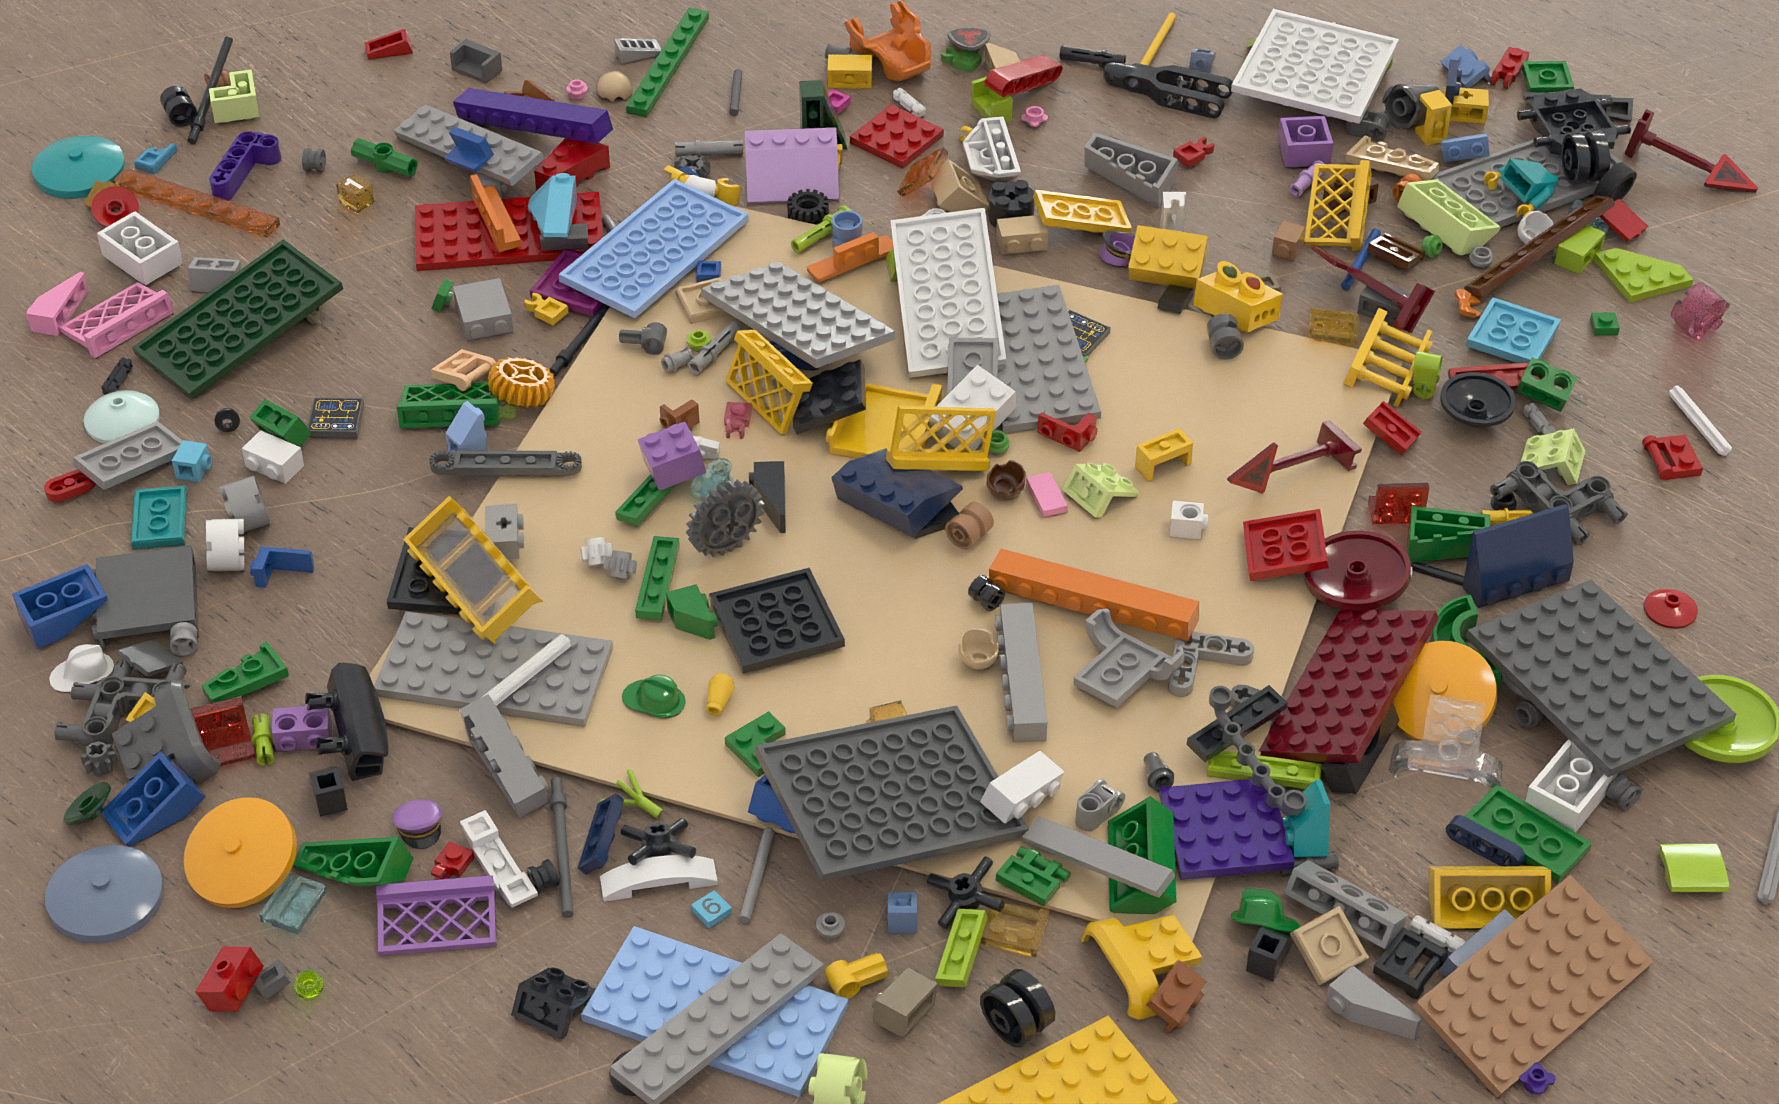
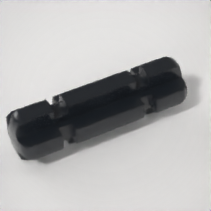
M123 357L119 360L101 386L104 395L117 391V388H119L128 375L127 373L133 367L131 359Z

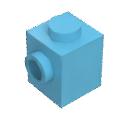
M182 441L172 459L176 479L200 483L206 470H209L212 464V456L209 455L207 444Z

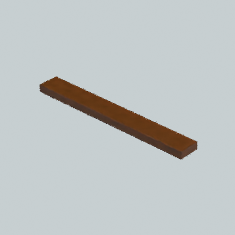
M1594 196L1467 284L1464 289L1470 292L1472 296L1483 298L1614 207L1613 198Z

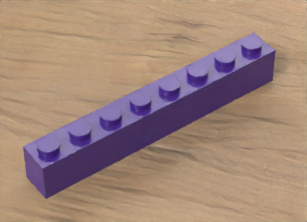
M468 88L453 101L458 118L470 123L596 144L613 130L608 110L473 88Z

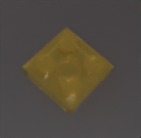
M1310 308L1308 338L1321 342L1326 340L1337 341L1343 345L1357 344L1358 314Z

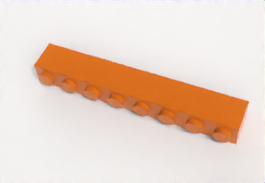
M1000 549L989 568V579L992 580V584L1000 586L1007 593L1092 615L1098 609H1109L1111 619L1114 622L1172 638L1188 641L1199 621V601L1017 552Z

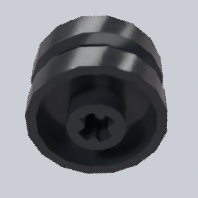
M1591 131L1585 133V135L1573 133L1564 137L1561 148L1562 168L1567 181L1571 185L1585 183L1587 180L1599 182L1610 169V150L1607 138L1603 132Z
M1022 969L1012 970L1001 979L1000 984L992 985L980 996V1006L989 1026L1004 1042L1013 1047L1024 1046L1033 1039L1036 1032H1042L1055 1021L1056 1011L1049 994L1035 977Z

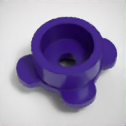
M1535 1062L1519 1076V1081L1523 1083L1524 1088L1532 1094L1544 1093L1548 1085H1553L1556 1080L1555 1075L1548 1073L1538 1062Z

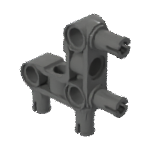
M1530 461L1519 462L1516 469L1508 473L1506 479L1490 487L1491 494L1493 496L1496 495L1495 498L1498 500L1515 492L1534 513L1566 504L1569 507L1571 537L1577 545L1586 541L1590 536V533L1581 526L1578 520L1597 510H1602L1607 514L1614 524L1622 522L1628 515L1614 500L1613 493L1610 491V482L1605 477L1592 476L1579 482L1578 486L1567 492L1557 490L1546 478L1547 475Z
M119 659L113 675L97 684L74 682V687L71 688V698L73 700L80 699L92 702L84 722L80 725L58 722L54 731L55 739L79 742L82 746H89L91 743L98 741L106 745L113 744L112 733L118 730L117 727L121 716L131 712L145 692L154 697L157 689L173 679L183 680L187 672L186 667L178 664L176 668V663L171 664L165 680L130 677L134 667L129 666L127 661L123 664V659Z

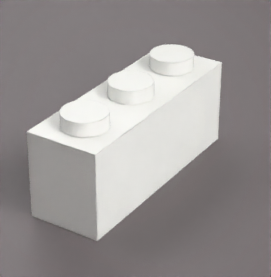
M1038 751L990 782L980 802L1004 823H1007L1014 817L1019 819L1029 807L1035 808L1046 796L1052 797L1061 787L1060 780L1064 771L1044 753Z

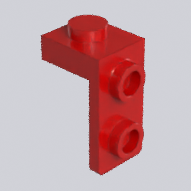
M1040 413L1038 415L1037 432L1044 437L1080 452L1097 436V417L1087 413L1074 427L1047 414Z

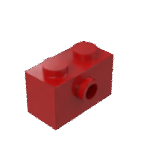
M222 946L195 993L209 1011L237 1012L264 965L251 947Z

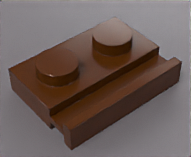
M1384 233L1383 237L1380 236L1371 241L1367 248V252L1374 254L1376 258L1389 261L1397 268L1406 270L1417 264L1419 260L1422 261L1425 255V251L1387 233Z

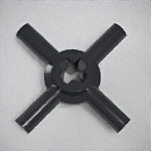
M680 818L671 826L665 823H652L645 827V831L623 825L621 828L622 836L641 842V847L628 856L629 863L636 865L646 857L671 855L672 852L691 859L694 858L696 854L695 847L675 841V836L688 827V822L684 818Z
M985 856L971 875L967 873L958 874L952 880L933 873L928 876L927 883L947 891L951 901L949 907L938 920V924L942 928L947 929L958 909L975 910L979 905L998 912L1004 909L1005 902L984 894L980 883L993 865V861L989 857Z

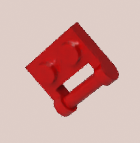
M1685 434L1660 438L1649 435L1642 440L1644 449L1649 451L1658 468L1657 474L1661 480L1702 475L1703 467ZM1660 450H1663L1669 464L1666 463Z

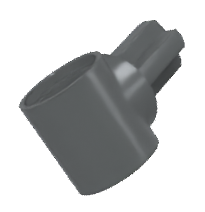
M658 322L648 324L647 327L642 328V331L620 330L619 342L641 344V348L652 355L660 354L663 351L667 337V328Z

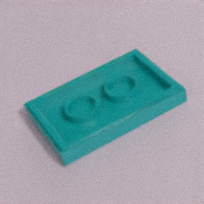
M187 486L135 490L131 534L132 550L185 545Z

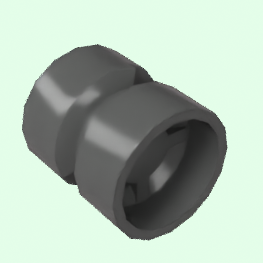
M1224 313L1218 314L1207 323V333L1214 355L1224 360L1237 357L1242 352L1244 343L1236 318L1231 314Z

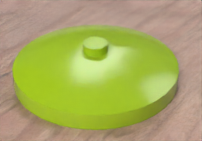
M1725 675L1697 677L1736 713L1734 722L1685 743L1686 747L1706 758L1727 763L1753 761L1765 756L1775 747L1779 739V709L1770 696L1757 686L1739 678Z

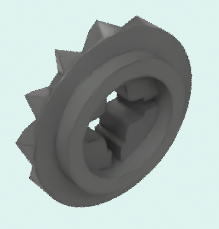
M688 154L686 158L680 157L679 161H676L674 165L676 169L689 166L701 178L706 177L710 172V162L706 160V157L699 158L698 154L695 156Z

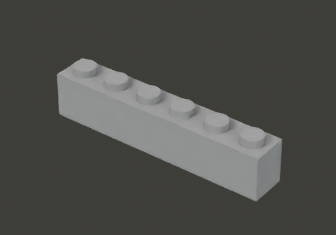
M1033 603L1000 604V615H995L996 631H1001V635H997L999 651H1003V654H1000V670H1005L1006 673L1002 674L1003 691L1008 690V694H1004L1005 711H1010V715L1006 717L1007 731H1012L1013 742L1047 741L1048 722Z

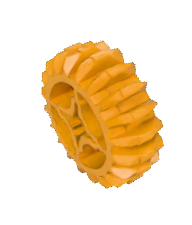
M516 356L514 359L506 357L505 360L498 359V362L493 363L488 375L489 390L493 392V396L499 397V401L508 402V405L514 404L517 407L524 406L525 408L529 406L537 408L538 405H544L545 402H548L554 392L555 380L550 369L544 368L542 363L537 364L535 360L519 359Z

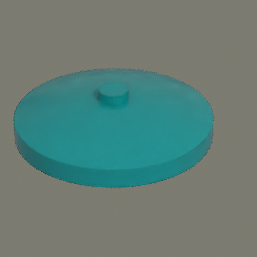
M74 136L56 141L40 151L32 163V174L37 187L48 195L65 199L88 197L96 180L103 183L110 181L116 184L125 171V160L120 147L114 142L98 136Z

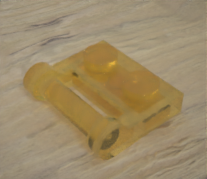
M1006 902L1001 912L990 908L980 944L1036 957L1048 924L1050 910L1041 908L1039 911ZM999 914L1015 916L1037 923L1036 926L1001 918Z

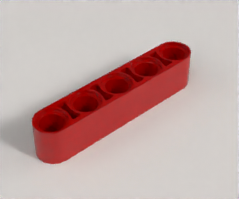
M1043 54L993 69L987 75L984 85L1002 98L1055 82L1061 75L1063 66Z

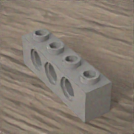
M1309 860L1293 869L1284 894L1322 915L1340 906L1355 933L1384 949L1399 934L1408 917L1407 913Z

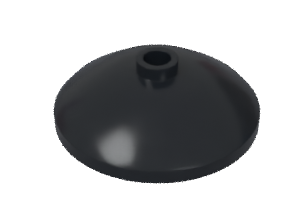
M1468 372L1453 376L1445 382L1440 394V401L1444 410L1458 422L1472 427H1491L1501 424L1511 417L1516 405L1515 394L1504 381L1492 375L1479 372Z

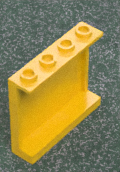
M865 383L866 410L833 422V427L828 428L826 434V443H829V454L857 459L885 448L891 449L898 406L936 407L942 401V385L932 384L929 394ZM904 414L903 425L907 428L918 417L915 414ZM928 418V419H926L924 422L929 426V418ZM922 423L910 433L917 440L928 430ZM907 435L899 442V448H907L914 441ZM928 439L920 444L923 449H925Z

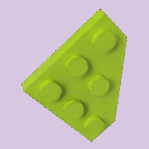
M1618 248L1597 252L1594 256L1595 263L1629 303L1692 287L1693 278L1681 265Z

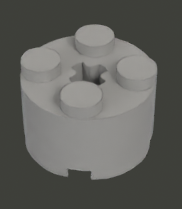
M255 476L246 477L219 487L223 500H228V502L224 503L228 516L231 519H244V533L271 523Z

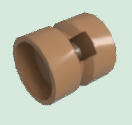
M973 501L964 507L959 515L954 516L946 524L945 531L955 546L961 549H969L994 526V519L990 511L983 504Z

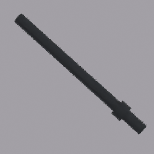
M226 36L224 38L197 115L191 121V131L187 139L191 144H196L199 133L203 131L206 124L205 117L211 103L209 89L216 88L233 42L231 37Z
M603 304L565 350H561L556 356L555 363L550 367V372L554 377L557 376L563 367H567L573 360V355L599 325L610 306Z

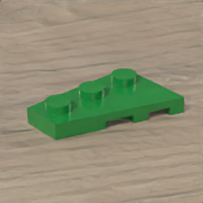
M267 641L260 645V651L253 656L247 654L241 658L242 663L234 669H225L202 685L203 693L213 708L225 705L236 698L251 694L255 690L277 683L279 680L289 676L287 667Z

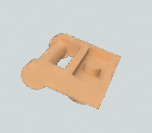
M461 349L431 369L432 378L441 380L444 383L454 384L459 390L465 391L471 387V383L486 373L489 374L493 363H496V361L491 357Z

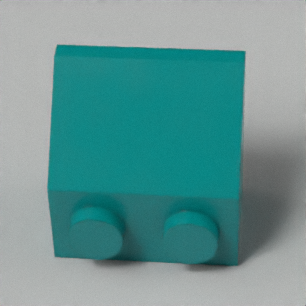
M1315 780L1302 792L1307 799L1303 813L1282 817L1286 830L1287 847H1291L1294 857L1328 856L1331 804L1322 781Z

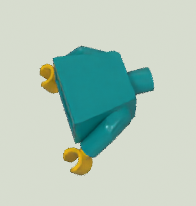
M1510 158L1505 166L1498 169L1497 173L1490 171L1484 176V184H1488L1489 190L1496 189L1498 187V179L1501 178L1524 203H1529V205L1523 204L1518 207L1516 218L1520 215H1524V218L1533 209L1537 210L1552 197L1554 188L1558 185V177L1552 175L1540 163Z

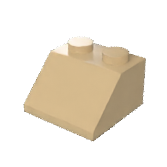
M947 159L929 176L932 184L931 189L936 194L937 204L942 210H948L949 212L985 208V211L988 210L989 204L979 180L951 160Z

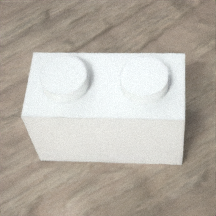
M259 431L242 448L245 467L285 484L304 467L301 447L263 431Z

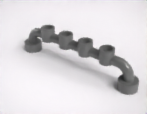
M1225 686L1212 688L1209 695V704L1214 708L1215 716L1224 730L1222 740L1227 745H1235L1238 750L1237 762L1243 766L1249 765L1253 771L1252 783L1255 786L1265 788L1267 791V805L1272 808H1279L1287 816L1303 813L1307 802L1306 796L1298 790H1290L1285 793V789L1281 785L1275 784L1270 777L1269 766L1260 763L1255 756V746L1243 739L1240 734V725L1236 722H1231L1226 709L1229 708L1232 700L1230 689Z

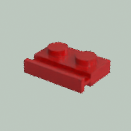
M1384 401L1363 422V425L1400 455L1422 433Z

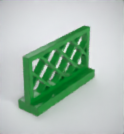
M488 382L471 383V387L465 391L459 390L454 384L404 385L401 402L397 403L399 428L449 427L466 401L483 412L485 417L484 425H499L501 401H499V397L493 396V392H486L490 391Z

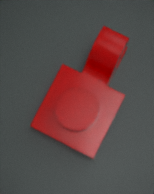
M449 841L434 860L435 866L430 872L432 876H435L434 880L449 879L452 875L460 878L474 860V851Z

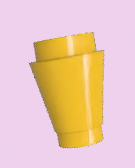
M717 673L709 680L706 711L714 716L721 715L735 690L732 677Z

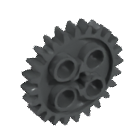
M737 479L732 484L728 480L725 487L718 484L717 491L714 492L709 489V496L707 498L701 496L702 503L694 505L696 512L689 514L692 520L686 523L690 528L686 531V534L699 553L702 552L705 556L709 553L712 557H715L717 553L724 556L726 549L733 552L735 545L742 547L743 539L750 540L748 534L756 532L757 530L754 528V525L762 522L758 517L764 514V511L761 509L765 506L761 501L763 497L752 484L749 485L746 481L741 483Z

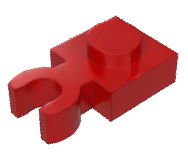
M1206 137L1200 138L1196 144L1190 141L1173 150V157L1186 167H1190L1204 160L1205 155L1212 154L1215 144L1206 145Z

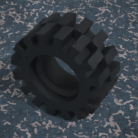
M806 189V192L798 190V194L792 193V197L789 196L787 201L788 219L815 225L823 222V218L829 214L828 197L824 196L823 192L818 194V190L815 189L813 192H810V189Z

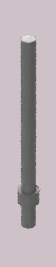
M555 777L551 779L552 795L549 800L550 809L554 814L562 916L569 918L574 913L565 821L567 800L566 795L563 794L562 779Z

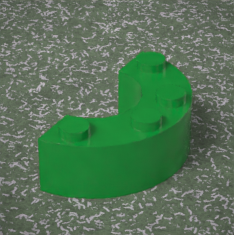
M1466 595L1449 601L1438 610L1439 620L1430 634L1429 642L1451 641L1470 647L1464 642V639L1466 638L1467 631L1476 627L1478 611L1471 595ZM1475 650L1489 664L1495 677L1498 694L1502 673L1479 650Z

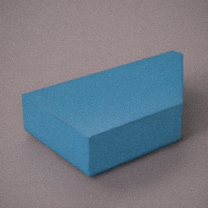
M171 143L167 148L157 150L156 147L146 149L134 161L135 168L155 174L178 151L177 145Z

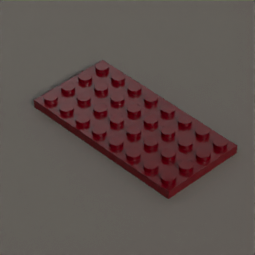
M1340 610L1288 697L1286 710L1281 712L1272 724L1259 749L1261 756L1297 761L1359 763L1438 622L1437 612L1431 610Z

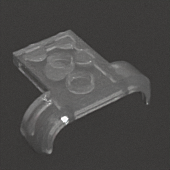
M1430 694L1422 741L1409 740L1397 743L1392 748L1389 772L1394 778H1399L1400 773L1403 771L1417 770L1473 780L1487 786L1488 793L1496 785L1501 787L1503 764L1496 757L1479 751L1486 703Z

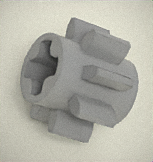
M613 550L611 557L605 556L603 568L609 570V577L628 580L629 573H636L637 561L631 560L632 553Z

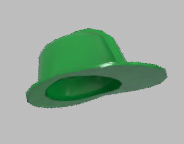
M653 675L649 678L635 681L629 684L622 693L623 703L628 708L660 718H670L678 715L686 704L685 696L677 688V684L672 678L665 675Z
M1244 889L1239 910L1231 913V918L1240 923L1260 925L1284 932H1293L1300 928V924L1296 920L1284 915L1283 904L1280 898L1272 891L1265 889Z

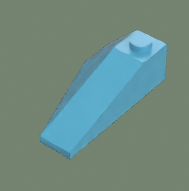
M559 173L556 176H552L530 197L528 211L533 214L534 221L538 222V228L543 237H568L577 203L576 176H570L567 173Z

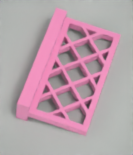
M137 282L59 328L62 334L87 347L90 355L97 358L173 314L174 310L166 291L155 292Z

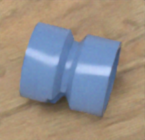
M841 211L833 216V248L862 237L861 215L853 211Z

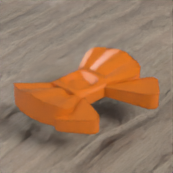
M1464 289L1456 290L1454 296L1459 302L1458 312L1474 319L1480 317L1481 312L1471 308L1470 305H1479L1481 301Z

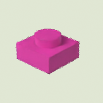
M834 89L828 92L837 115L851 104V96Z

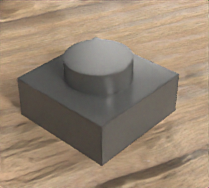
M279 959L262 970L256 979L259 992L265 999L281 992L285 986L291 983L286 968Z

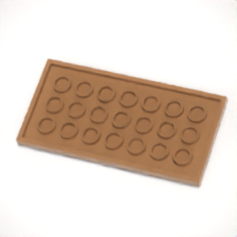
M1570 874L1419 999L1413 1007L1498 1098L1519 1080L1520 1075L1535 1062H1540L1654 961Z

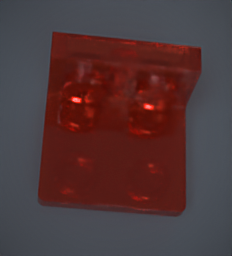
M1429 483L1378 484L1376 496H1369L1368 499L1372 524H1409L1412 506H1427Z
M241 696L190 708L205 748L215 759L220 761V766L256 757Z

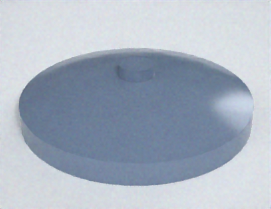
M121 845L100 846L73 856L56 870L46 888L45 905L52 924L63 935L85 943L111 942L133 934L154 917L163 900L164 884L159 867L144 852Z

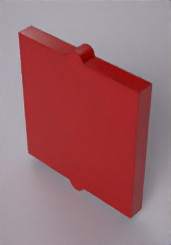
M1620 199L1614 202V207L1599 216L1626 242H1629L1634 237H1639L1641 232L1648 227Z

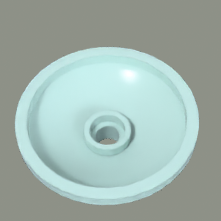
M129 390L116 391L100 397L87 409L84 415V426L91 438L105 444L154 422H159L160 412L157 403L146 394Z

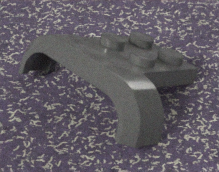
M173 679L163 685L154 693L156 703L154 708L112 733L129 781L160 751L171 759L176 757L185 773L198 783H202L218 773L221 763L205 748L184 693V688L191 687V683L180 679Z

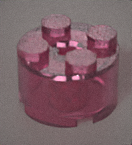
M1702 282L1690 287L1685 292L1687 297L1682 302L1678 299L1671 311V318L1675 323L1697 341L1707 331H1716L1722 325L1723 320L1721 318L1730 305L1712 288Z

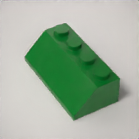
M1149 796L1108 820V844L1172 869L1175 877L1159 898L1109 878V908L1112 913L1156 914L1177 902L1173 812Z

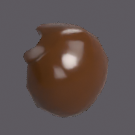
M1009 460L1004 465L995 464L987 474L986 487L992 496L1003 500L1016 498L1024 489L1026 472L1023 466L1014 460Z

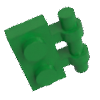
M1021 846L1016 853L1017 857L1011 855L997 871L996 881L1044 907L1059 890L1060 880L1066 882L1071 872L1062 868L1063 865L1055 860L1051 862L1041 857L1040 852L1034 849L1028 850Z

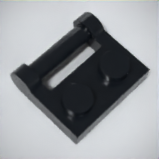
M1402 928L1374 965L1373 973L1404 989L1411 998L1418 999L1424 992V985L1449 956L1441 947ZM1423 954L1428 956L1429 960L1415 979L1409 977V972Z

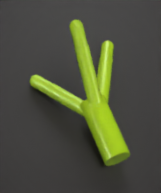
M628 769L627 774L635 791L621 780H617L616 784L635 800L624 799L623 805L639 806L657 819L663 809L644 797L632 770Z

